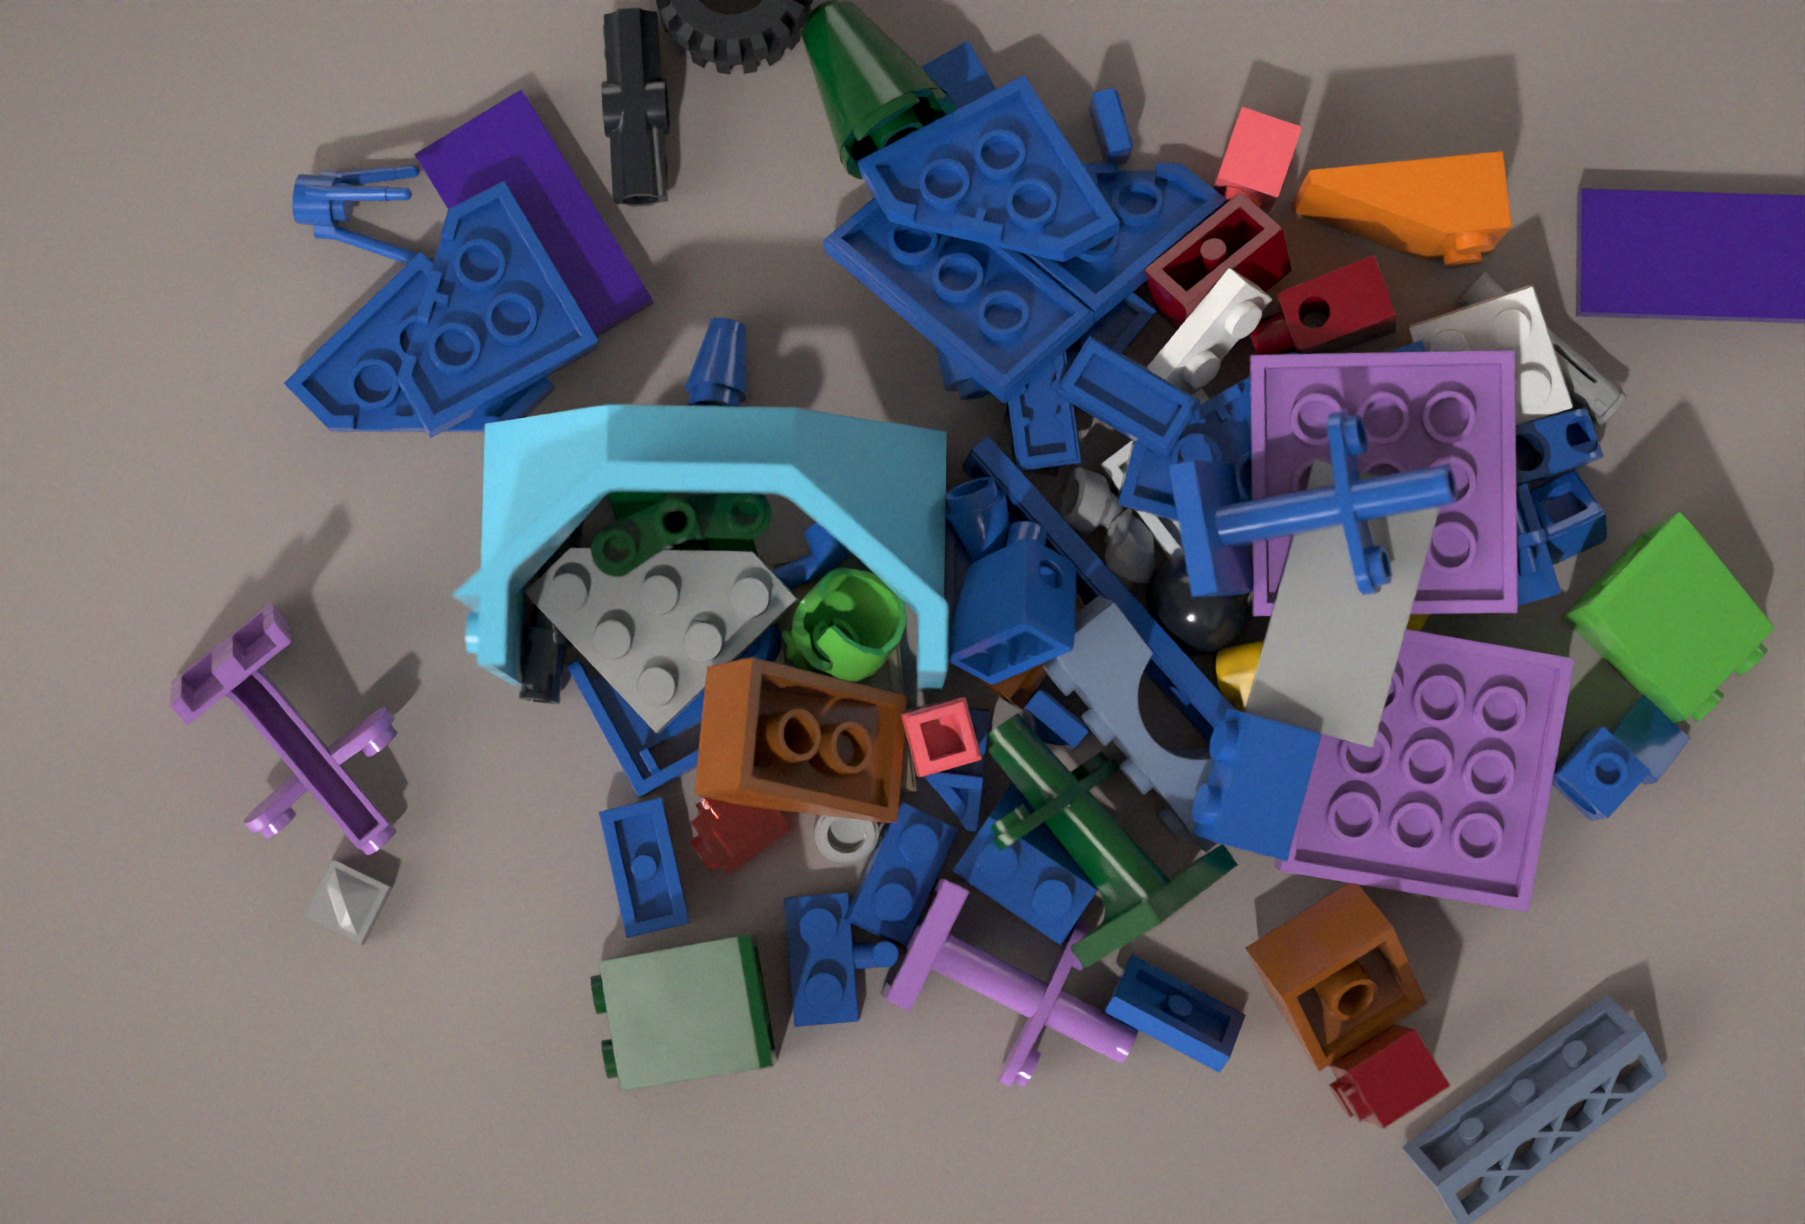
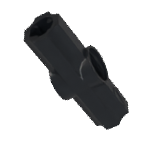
M641 8L617 9L615 12L604 14L603 35L607 81H602L601 91L604 131L606 138H610L614 204L629 205L631 207L653 206L657 203L668 201L667 190H669L668 165L665 153V134H669L670 131L669 103L666 78L661 76L659 18L657 11H648Z

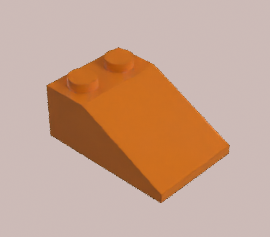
M1503 151L1309 170L1293 199L1294 213L1424 261L1444 259V267L1461 268L1481 263L1482 255H1487L1494 249L1496 244L1512 228Z

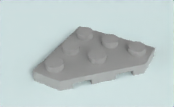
M570 548L524 592L656 733H661L705 691L707 667L736 661L799 601L795 594L756 553L742 551L663 550L627 575L612 577L604 574L595 566L591 556V548Z

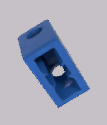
M1029 521L1013 523L1009 528L1006 547L973 562L967 570L947 639L946 660L991 685L1073 650L1076 568L1072 561L1045 547L1047 531L1044 527Z

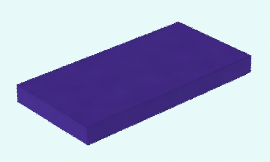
M519 90L414 154L448 210L505 181L597 338L654 303L522 90Z
M1582 188L1577 193L1576 316L1805 324V195Z

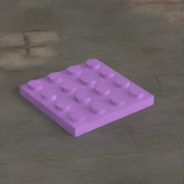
M1515 350L1250 356L1251 501L1305 491L1314 460L1332 464L1327 432L1328 414L1343 410L1349 416L1359 414L1364 422L1368 438L1367 453L1358 455L1359 471L1376 476H1385L1448 463L1454 473L1457 486V502L1439 508L1410 614L1518 613ZM1293 536L1252 544L1253 616H1271Z
M1406 629L1373 748L1322 734L1288 860L1275 859L1274 868L1282 872L1529 912L1575 659Z

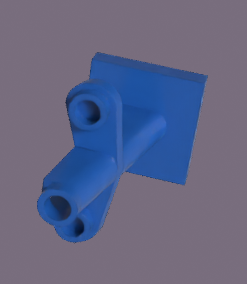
M1345 410L1329 413L1327 417V432L1335 485L1241 503L1234 464L1191 460L1169 465L1192 597L1233 596L1253 592V568L1248 545L1343 526L1353 574L1359 591L1362 595L1379 593L1381 585L1391 583L1392 569L1385 546H1374L1368 521L1444 507L1448 504L1456 503L1457 486L1451 466L1447 463L1360 480L1358 455L1368 451L1367 432L1359 414L1349 416Z

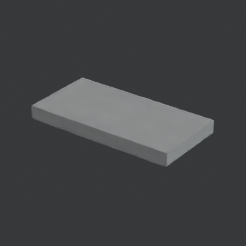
M1315 459L1306 490L1335 485L1332 464ZM1359 471L1360 480L1379 477ZM1439 508L1368 521L1374 546H1385L1392 569L1391 583L1381 585L1380 592L1375 594L1362 595L1357 587L1343 526L1293 535L1245 713L1373 748Z

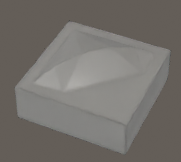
M331 859L303 917L353 942L365 945L393 887L337 859Z

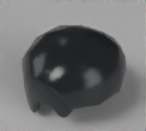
M1185 555L1173 557L1154 571L1146 591V604L1149 614L1186 655L1194 656L1217 652L1236 639L1245 626L1244 618L1247 616V609L1243 594L1192 597Z

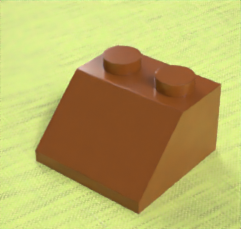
M1348 883L1335 892L1326 895L1313 906L1281 926L1270 930L1262 938L1245 948L1263 985L1319 1072L1427 1004L1393 926L1363 889L1355 883Z

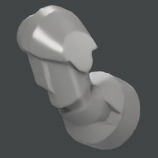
M1077 467L1071 471L1061 488L1056 511L1078 534L1088 535L1097 527L1105 531L1104 541L1107 546L1104 557L1107 568L1128 591L1134 589L1136 582L1149 583L1154 571H1156L1152 532L1146 528L1143 521L1136 518L1132 509L1127 508L1124 510L1122 506L1116 505L1118 497L1109 490L1108 482L1104 475Z

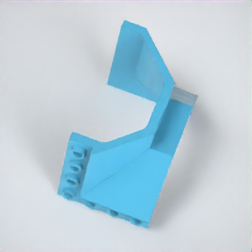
M603 405L486 423L484 433L481 566L478 572L452 594V596L474 611L469 612L467 616L468 653H476L477 664L510 685H522L525 642H522V635L526 618V594L524 593L526 591V583L607 493L620 490L776 493L791 499L850 549L918 615L916 692H942L946 675L947 603L944 601L947 431L799 408Z

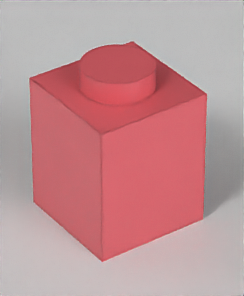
M1242 107L1234 124L1213 189L1227 199V203L1241 192L1260 209L1271 212L1278 199L1302 127Z

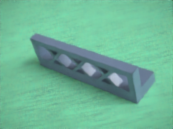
M1606 995L1402 1148L1410 1162L1435 1189L1452 1219L1457 1224H1471L1665 1079L1667 1074L1645 1030L1611 997ZM1638 1057L1642 1066L1622 1081L1615 1082L1620 1070ZM1581 1099H1587L1581 1112L1570 1120H1564L1570 1107ZM1529 1138H1535L1530 1150L1519 1158H1513L1515 1150L1519 1145ZM1484 1177L1478 1189L1462 1201L1459 1200L1456 1195L1459 1190L1475 1178Z

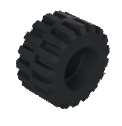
M656 0L666 33H670L672 43L679 52L683 54L686 50L689 51L692 62L702 68H705L708 61L716 64L717 73L730 75L732 65H743L744 74L757 72V61L766 59L769 66H772L782 60L780 50L786 46L792 51L800 41L799 30L806 25L807 17L810 14V3H813V0H762L760 4L747 12L728 15L709 9L700 0Z

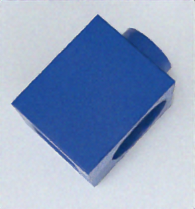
M1602 726L1585 731L1556 762L1552 786L1590 821L1606 819L1645 779L1651 770Z

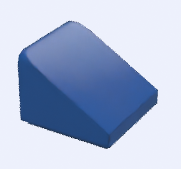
M1575 470L1529 490L1541 529H1545L1549 542L1546 545L1553 565L1606 540V513Z
M1641 695L1608 730L1651 770L1642 781L1645 785L1656 783L1690 740L1645 695Z

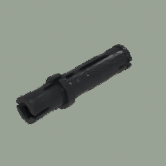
M585 519L539 568L537 580L570 548H580ZM533 603L530 627L523 628L522 642L528 644L519 699L525 701L533 699V702L544 704H560L561 680L566 649L572 648L573 644Z

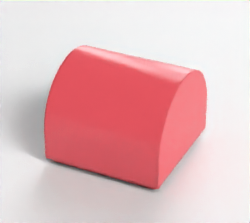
M965 697L945 699L900 713L918 777L982 760Z

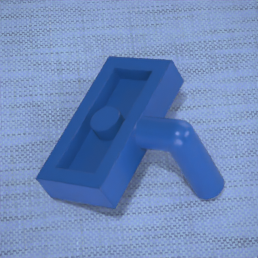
M848 892L784 898L794 1027L859 1022L855 969L889 968L893 966L898 960L897 947L889 941L853 944L851 923L844 920L849 908Z

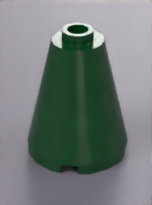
M826 1L815 7L808 15L807 23L802 31V39L840 161L849 175L857 179H863L859 172V160L956 110L955 103L949 94L853 2Z

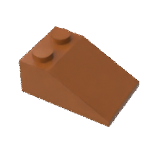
M753 657L709 666L706 672L694 795L748 807L896 823L898 821L905 729L900 713L907 711L908 696Z

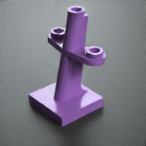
M271 602L172 681L170 706L186 725H189L222 697L227 696L240 708L295 773L257 805L245 818L244 824L253 834L260 831L268 839L280 832L296 815V812L290 806L309 790L358 849L361 848L366 855H370L384 846L394 836L396 829L342 763L360 750L367 757H370L388 745L398 733L391 725L394 717L386 707H383L369 715L327 747L262 667L291 643L289 620Z
M937 878L932 888L933 891L937 892V896L922 926L915 925L907 946H904L909 952L893 985L886 982L881 991V995L886 1000L910 1011L932 969L1028 1017L998 1077V1082L1009 1088L1013 1083L1025 1087L1031 1078L1041 1055V1052L1032 1047L1043 1025L1121 1064L1125 1061L1136 1040L1138 1029L1061 990L1071 967L1080 971L1083 969V966L1070 947L1089 933V924L1079 919L1064 939L1049 975L1044 982L948 934L969 891L945 879Z

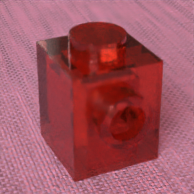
M704 797L695 805L701 815L690 822L698 835L689 842L711 873L722 866L727 875L732 876L792 833L793 830L778 810L748 807Z

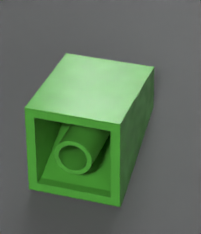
M1680 512L1648 527L1561 616L1639 694L1645 695L1673 723L1687 720L1690 716L1697 722L1706 716L1724 696L1718 687L1733 671L1742 676L1762 659L1768 649L1761 642L1775 629L1690 521Z

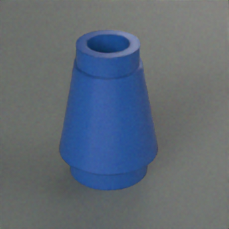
M714 318L709 321L708 331L705 333L684 386L685 390L689 393V406L739 407V403L746 401L745 334L747 327L743 323L728 318Z
M993 478L973 479L947 492L946 499L949 507L945 510V515L973 562L1006 547L1010 528L1006 492L1002 489H997Z

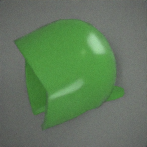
M849 568L831 570L798 605L793 617L792 629L782 632V639L787 645L786 657L793 661L795 668L850 682H856L874 675L889 659L901 641L907 622L904 601L872 572Z

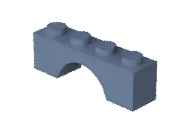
M1099 595L1075 614L1073 650L1047 661L1043 668L1066 696L1075 690L1089 709L1081 715L1083 721L1104 746L1112 740L1127 758L1119 767L1138 792L1144 796L1151 790L1164 807L1157 814V817L1171 836L1180 845L1189 839V841L1207 852L1217 843L1193 834L1196 822H1194L1192 817V808L1197 791L1203 784H1207L1213 762L1209 751L1210 745L1189 750H1174L1159 746L1151 738L1145 729L1139 713L1138 688L1142 673L1153 653L1115 602Z

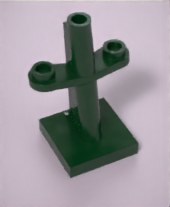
M612 491L608 494L616 522L605 526L596 534L591 546V556L595 566L601 572L612 577H622L663 550L754 552L758 555L754 539L761 536L769 527L772 518L771 506L768 499L762 493Z
M1019 713L987 734L993 743V746L988 749L989 753L1035 809V812L1029 815L1022 804L991 825V829L997 836L992 842L1002 851L1045 822L1097 887L1103 898L1105 915L1102 923L1070 947L1084 969L1161 924L1238 865L1226 846L1221 844L1167 877L1089 792V790L1120 770V763L1115 758L1108 761L1104 753L1100 751L1070 772L1025 723Z

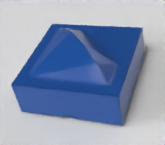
M1039 690L1022 710L1028 716L1030 728L1044 743L1064 746L1070 752L1075 749L1089 732L1087 730L1088 726L1045 690L1042 692Z

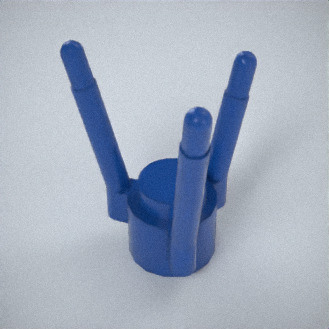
M415 165L346 172L322 170L320 175L299 174L294 184L292 198L294 220L297 224L313 225L314 238L337 240L408 264L418 253L340 227L339 222H348L351 219L354 201L409 200L412 196L411 190L405 187L352 185L414 178L419 175L420 170ZM428 258L432 263H434V259Z

